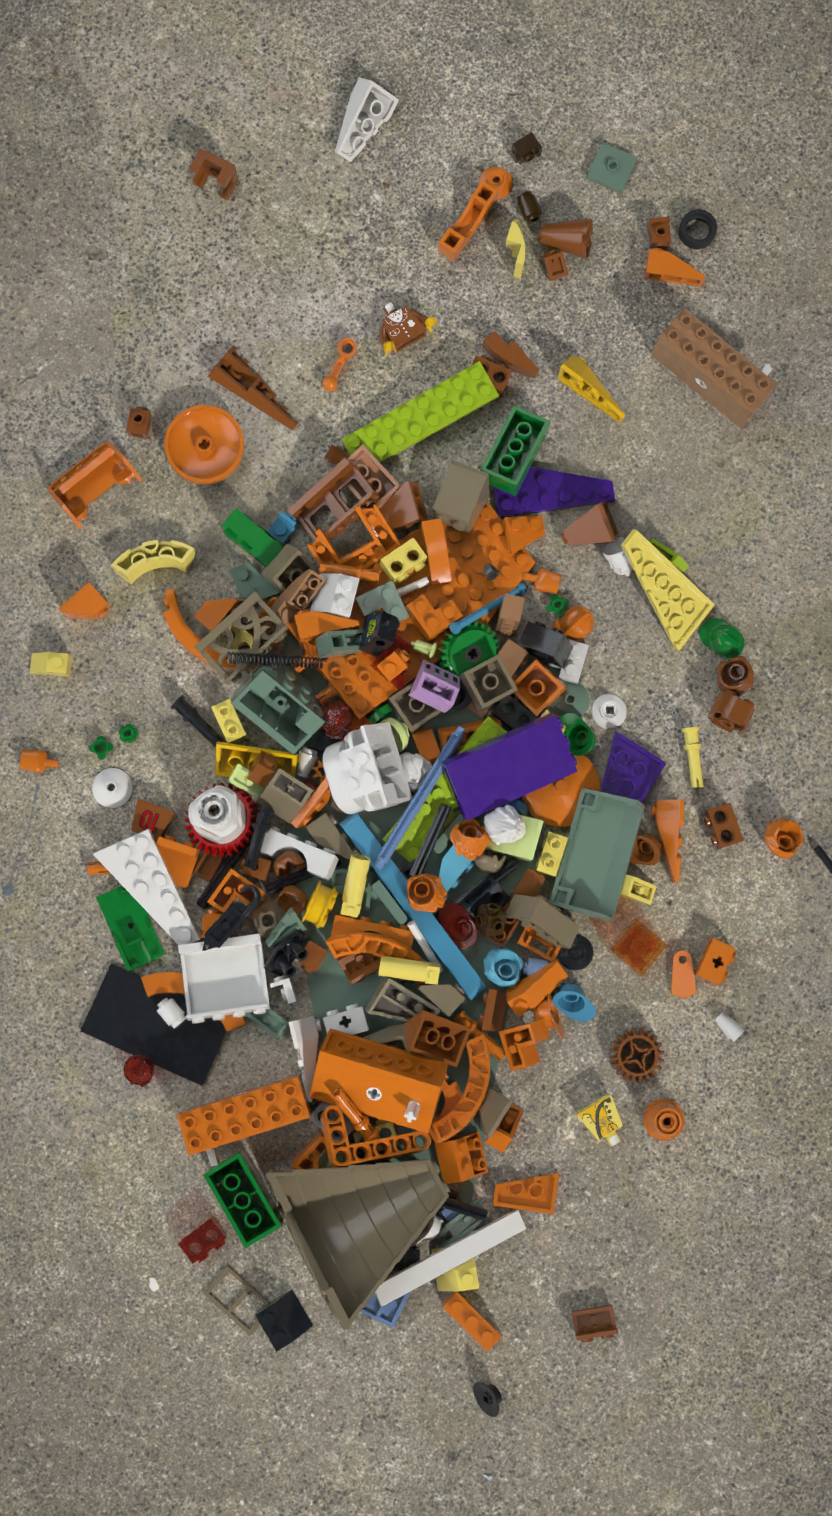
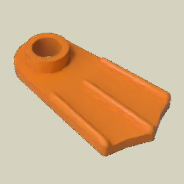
M680 950L673 956L671 994L683 999L696 994L691 955L687 951ZM680 956H685L684 963L679 962Z

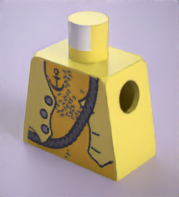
M609 1093L575 1113L598 1141L605 1137L610 1146H614L621 1141L616 1130L623 1125L613 1098Z

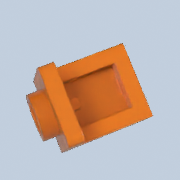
M397 647L377 667L390 682L408 668L411 663L410 656L405 650Z

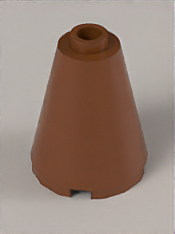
M584 218L544 224L542 228H539L538 240H541V244L580 258H588L592 245L590 238L593 235L592 219Z

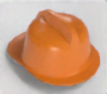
M574 606L555 621L551 630L553 628L559 629L565 633L564 636L569 641L580 642L593 629L594 618L585 607Z
M551 992L548 997L544 998L533 1008L535 1020L544 1018L547 1028L556 1029L561 1039H564V1028L557 1008L552 1002L554 995Z

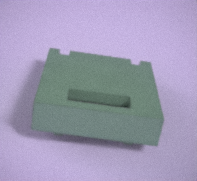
M378 880L371 886L373 889L371 892L372 896L375 899L379 897L397 923L403 925L407 921V916L380 880Z

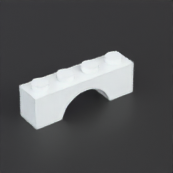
M269 826L270 831L265 834L260 853L276 859L285 851H299L306 858L307 871L330 881L339 861L334 855V851L325 847L323 850L316 848L317 844L306 840L303 843L298 840V836L288 833L286 836L280 833V829Z

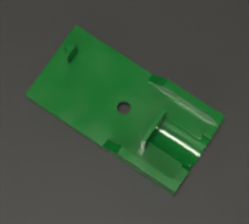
M122 885L96 897L127 971L134 970L167 954L149 913ZM129 923L134 924L132 929L128 927Z

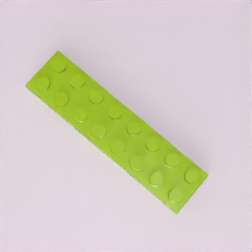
M478 361L342 438V441L350 455L360 446L364 445L381 464L499 397V394L481 362Z
M488 716L455 755L507 732ZM444 771L395 849L409 862H412L414 859L416 860L441 803L451 807L441 833L460 812V810L457 812L453 811L458 805ZM397 823L383 838L385 842L388 840Z

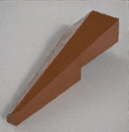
M233 345L207 377L293 430L299 422L297 420L294 421L286 413L288 410L286 406L281 407L275 399L276 394L258 373L255 374L248 367L249 362L247 359L242 360L236 352L237 347Z

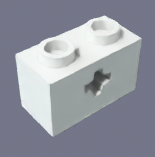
M357 1003L346 1006V1011L340 1013L338 1009L326 1012L327 1016L323 1017L327 1034L330 1028L351 1035L369 1030L363 1006L358 1007ZM343 1016H346L347 1019L351 1018V1022L348 1024L349 1027H345L343 1024L340 1025Z

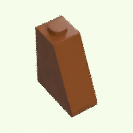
M405 482L380 509L395 533L428 520L418 482Z

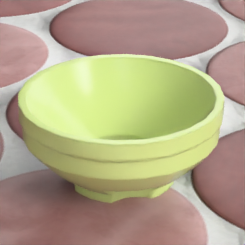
M393 718L382 720L380 723L390 722L398 752H402L408 746L410 736L408 727L404 722L402 723Z

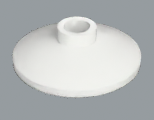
M108 768L101 771L95 777L92 791L95 799L102 806L118 808L130 799L133 785L130 777L124 771L117 768ZM110 784L115 785V789L113 791L108 790V786Z

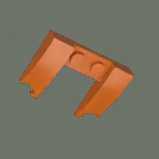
M373 504L374 508L361 509L360 505L354 507L373 537L371 541L341 558L321 528H318L315 532L318 535L313 544L308 543L307 547L319 565L323 561L367 568L402 545V542L378 506Z

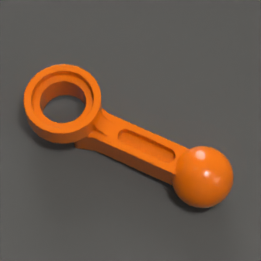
M343 338L338 343L339 357L329 376H326L322 381V386L326 391L331 392L337 388V379L346 362L357 352V344L351 338ZM348 345L353 350L350 353H345L342 351V347Z

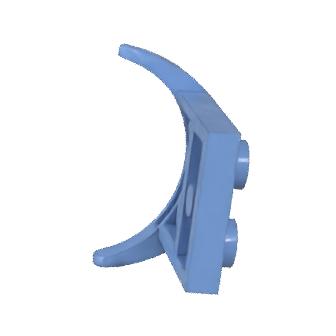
M410 1292L382 1307L379 1305L374 1293L360 1312L393 1328Z

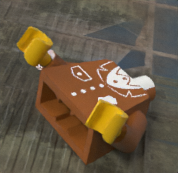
M391 302L383 308L387 317L382 320L379 342L384 349L385 355L388 356V351L392 350L394 354L425 337L426 328L431 333L433 331L431 327H438L439 325L435 317H427L414 309H409L407 306L397 310L394 303Z

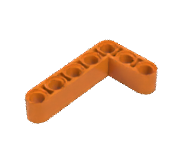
M331 1105L320 1116L328 1159L332 1167L362 1165L423 1152L431 1144V1137L428 1133L417 1131L349 1145L342 1110L338 1106ZM327 1112L334 1113L336 1116V1120H329L327 1117ZM333 1132L339 1134L340 1142L332 1139L331 1134ZM416 1137L423 1140V1147L416 1144ZM396 1141L403 1143V1151L397 1149ZM377 1145L384 1148V1155L376 1151ZM357 1149L364 1152V1159L356 1155ZM336 1153H341L344 1156V1163L337 1161Z

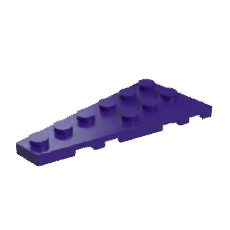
M530 467L516 496L493 487L497 514L500 518L596 505L603 500H606L607 503L615 502L613 481Z
M615 731L600 792L635 799L642 803L666 765V762Z

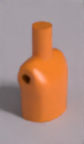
M542 568L538 570L537 574L525 572L523 580L534 582L536 591L557 594L562 574L553 573Z
M22 749L20 770L43 773L46 766L55 768L59 766V760L47 759L46 751Z

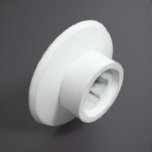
M603 694L593 702L591 715L598 726L604 729H614L624 722L627 708L624 701L617 695ZM606 707H612L613 714H607Z

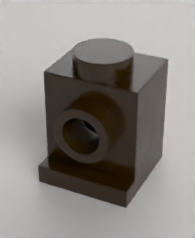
M532 132L512 144L511 157L519 165L523 162L531 161L535 155L537 157L541 156L542 146Z

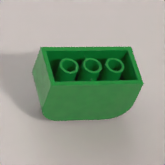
M243 1150L203 1174L245 1249L282 1227L283 1218L279 1209Z

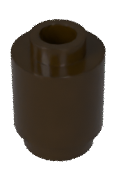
M531 191L520 194L517 197V205L524 220L532 223L540 219L542 210L535 195Z

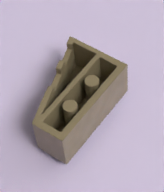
M514 894L506 911L507 918L519 919L522 921L521 926L524 928L530 926L537 931L536 935L556 947L570 949L580 929L574 923L573 918L560 913L561 909L548 904V900L539 895L531 897Z
M385 976L364 1010L368 1014L408 1022L421 1010L438 1015L441 1009L394 979Z

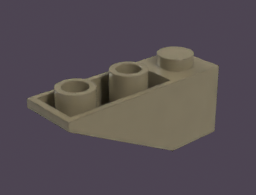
M325 813L306 826V829L319 846L328 848L349 861L352 854H359L356 848L351 850L347 844L350 840L344 831L339 833L336 828L338 823L332 815L328 817Z

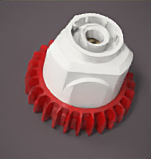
M222 782L217 786L213 783V788L211 789L205 786L206 791L201 792L199 790V796L192 797L194 801L188 803L189 810L185 811L189 818L184 820L190 823V825L185 826V829L191 831L188 833V837H195L192 843L198 844L197 848L199 850L205 847V854H208L211 850V854L216 857L217 852H219L221 857H224V852L232 856L231 850H235L239 854L238 847L241 846L243 849H246L244 843L251 842L249 836L253 835L252 824L256 821V816L254 815L258 814L257 809L253 808L257 805L254 801L250 802L252 797L251 795L246 796L247 792L245 790L240 792V788L237 786L233 790L231 783L227 787Z

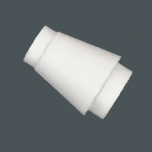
M303 747L302 751H299L297 775L308 777L318 759V751L308 747Z
M723 1012L714 1020L727 1039H731L733 1042L745 1031L742 1028L743 1025Z

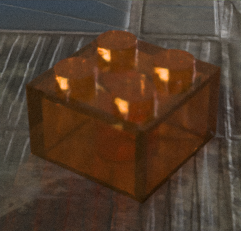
M633 919L608 951L635 974L642 977L668 945L639 920Z

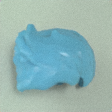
M507 948L492 949L483 960L484 975L498 986H516L520 980L521 968L523 967L522 958L513 950Z

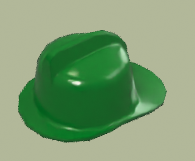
M718 618L709 619L702 624L699 631L700 639L709 649L725 658H733L743 651V635L732 625Z
M567 713L560 717L563 725L566 726L563 735H566L569 739L570 747L568 748L572 754L582 756L595 749L596 735L581 717L573 713Z

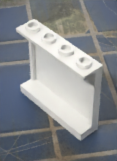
M260 934L228 938L220 948L215 947L206 951H202L204 942L178 945L179 954L181 955L187 1007L186 1018L189 1021L192 1020V1023L205 1022V1018L222 1020L225 1019V1015L232 1014L233 1017H243L246 1012L263 1014L266 1013L267 1009H270L266 972L263 968L265 964Z

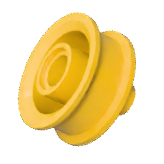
M319 880L301 921L307 920L316 924V928L324 927L338 895L336 887L331 889L322 885L321 880Z

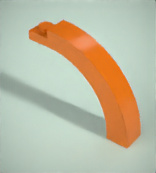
M173 588L166 590V597H163L166 608H170V610L164 611L163 614L169 628L188 652L202 662L209 664L194 647L202 639L194 634L185 623ZM207 647L205 651L217 663L221 654ZM225 655L222 660V667L224 670L233 671L237 664H234L232 661L228 666ZM256 663L251 669L246 667L243 671H252L258 665Z

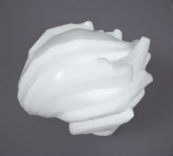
M619 537L613 543L606 545L603 556L615 573L618 575L625 574L628 577L633 568L621 546L625 539Z
M405 752L400 754V759L410 791L415 792L419 789L432 768V764L420 754L415 753L414 755Z
M513 806L497 807L496 810L487 813L484 817L485 830L490 835L491 841L495 842L496 845L518 841L525 835L526 827L524 820Z

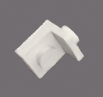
M285 975L273 979L274 983L270 984L271 988L283 984L284 988L281 989V994L284 1001L287 1000L288 1004L298 1001L291 977L286 979Z

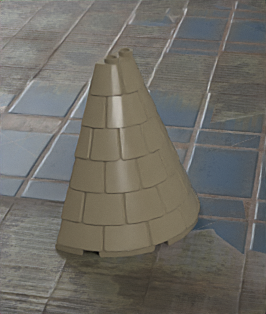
M430 1159L376 1163L373 1165H348V1167L268 1172L265 1174L268 1184L270 1183L271 1185L269 1188L280 1214L289 1226V1233L312 1278L317 1281L318 1289L335 1319L340 1321L339 1324L343 1330L351 1326L361 1309L367 1305L396 1263L402 1259L413 1241L418 1238L430 1219L434 1217L449 1197V1187L444 1180H440L438 1176L440 1171L434 1161L431 1163Z

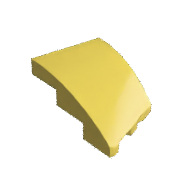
M515 219L511 223L505 247L513 249L512 257L517 258L513 277L521 279L525 261V241L520 221Z

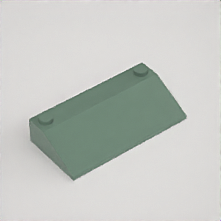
M582 788L549 901L550 905L613 922L645 809L644 804L635 799Z

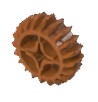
M634 1027L631 1028V1034L624 1030V1038L620 1034L617 1035V1038L620 1040L619 1043L614 1040L612 1041V1044L617 1046L616 1049H609L610 1052L615 1053V1056H610L609 1060H616V1063H613L611 1067H619L616 1074L620 1075L624 1072L622 1079L626 1080L630 1076L631 1083H634L635 1077H637L638 1083H642V1076H644L646 1081H650L648 1074L651 1073L655 1077L657 1074L653 1069H662L661 1066L657 1065L658 1061L664 1062V1059L658 1058V1055H663L664 1051L657 1049L662 1046V1043L655 1044L654 1042L658 1037L653 1036L650 1039L651 1031L649 1030L645 1035H643V1028L639 1029L638 1034ZM641 1038L650 1046L638 1048L633 1039ZM628 1043L629 1053L621 1059V1050ZM634 1049L637 1052H643L641 1053L642 1055L639 1056L641 1057L639 1061L635 1058H632ZM652 1052V1061L646 1068L645 1057ZM635 1062L641 1072H631L624 1065Z

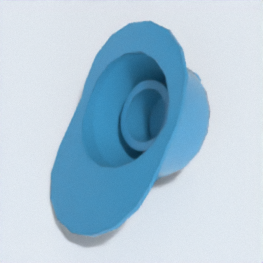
M563 982L558 993L553 996V1004L570 1019L586 1022L595 1017V1006L585 997L581 986Z

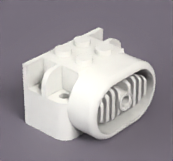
M390 722L360 726L361 729L349 732L344 737V740L334 743L325 749L323 754L324 771L333 800L343 812L355 814L363 810L369 812L413 799Z

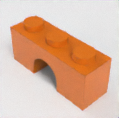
M460 1291L452 1292L442 1302V1307L487 1352L502 1337L501 1332L486 1317L484 1318Z

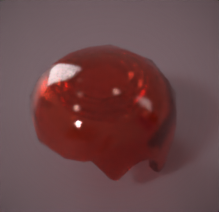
M132 1055L126 1060L123 1067L124 1076L130 1084L140 1085L141 1087L149 1084L155 1073L152 1060L144 1055Z

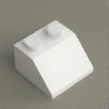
M340 573L319 574L326 581L313 597L310 612L317 611L350 619L360 578Z

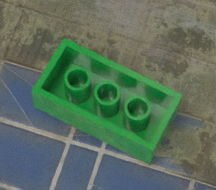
M515 405L513 406L480 470L489 474V485L511 495H517L549 432L550 420Z

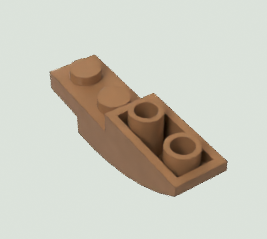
M309 568L287 587L270 609L286 625V623L294 618V615H297V612L306 609L326 579ZM265 621L262 625L271 627L265 630L267 635L275 633L276 625L272 621Z

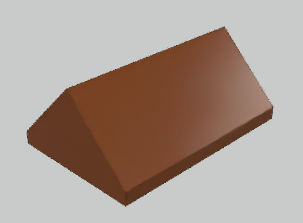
M421 1010L404 1024L406 1046L410 1051L457 1067L471 1028Z

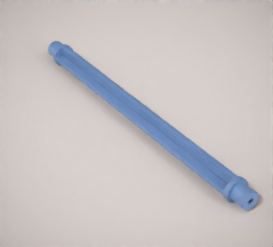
M458 726L456 731L450 736L378 854V859L374 863V866L382 870L385 863H388L444 771L441 761L452 757L463 740V735L466 732L464 728Z

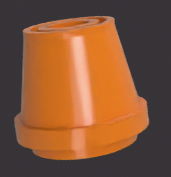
M658 1099L646 1107L643 1114V1124L648 1134L653 1138L667 1141L681 1133L684 1127V1114L675 1102L668 1099ZM664 1118L670 1119L669 1125L663 1124Z

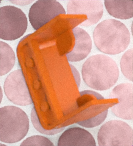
M105 442L55 480L48 487V492L81 530L83 527L79 521H82L87 516L88 508L86 506L116 482L126 485L134 477L139 482L143 479L127 458L111 442Z

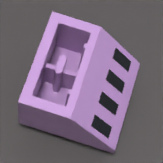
M423 660L409 696L446 713L453 707L458 695L460 677Z

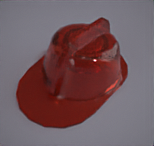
M450 902L445 904L439 912V920L442 927L456 946L459 948L471 947L477 939L476 919L468 914L466 909L458 903Z

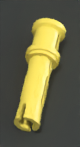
M699 727L682 729L685 737L684 749L688 754L691 788L704 787L699 749L702 747L698 737Z

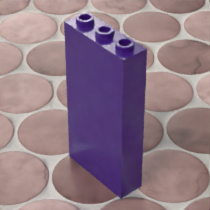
M550 713L441 761L464 819L468 821L578 772L575 766L577 765V760L574 754L570 753L568 748L570 747V742L567 736L563 735V723L559 717Z

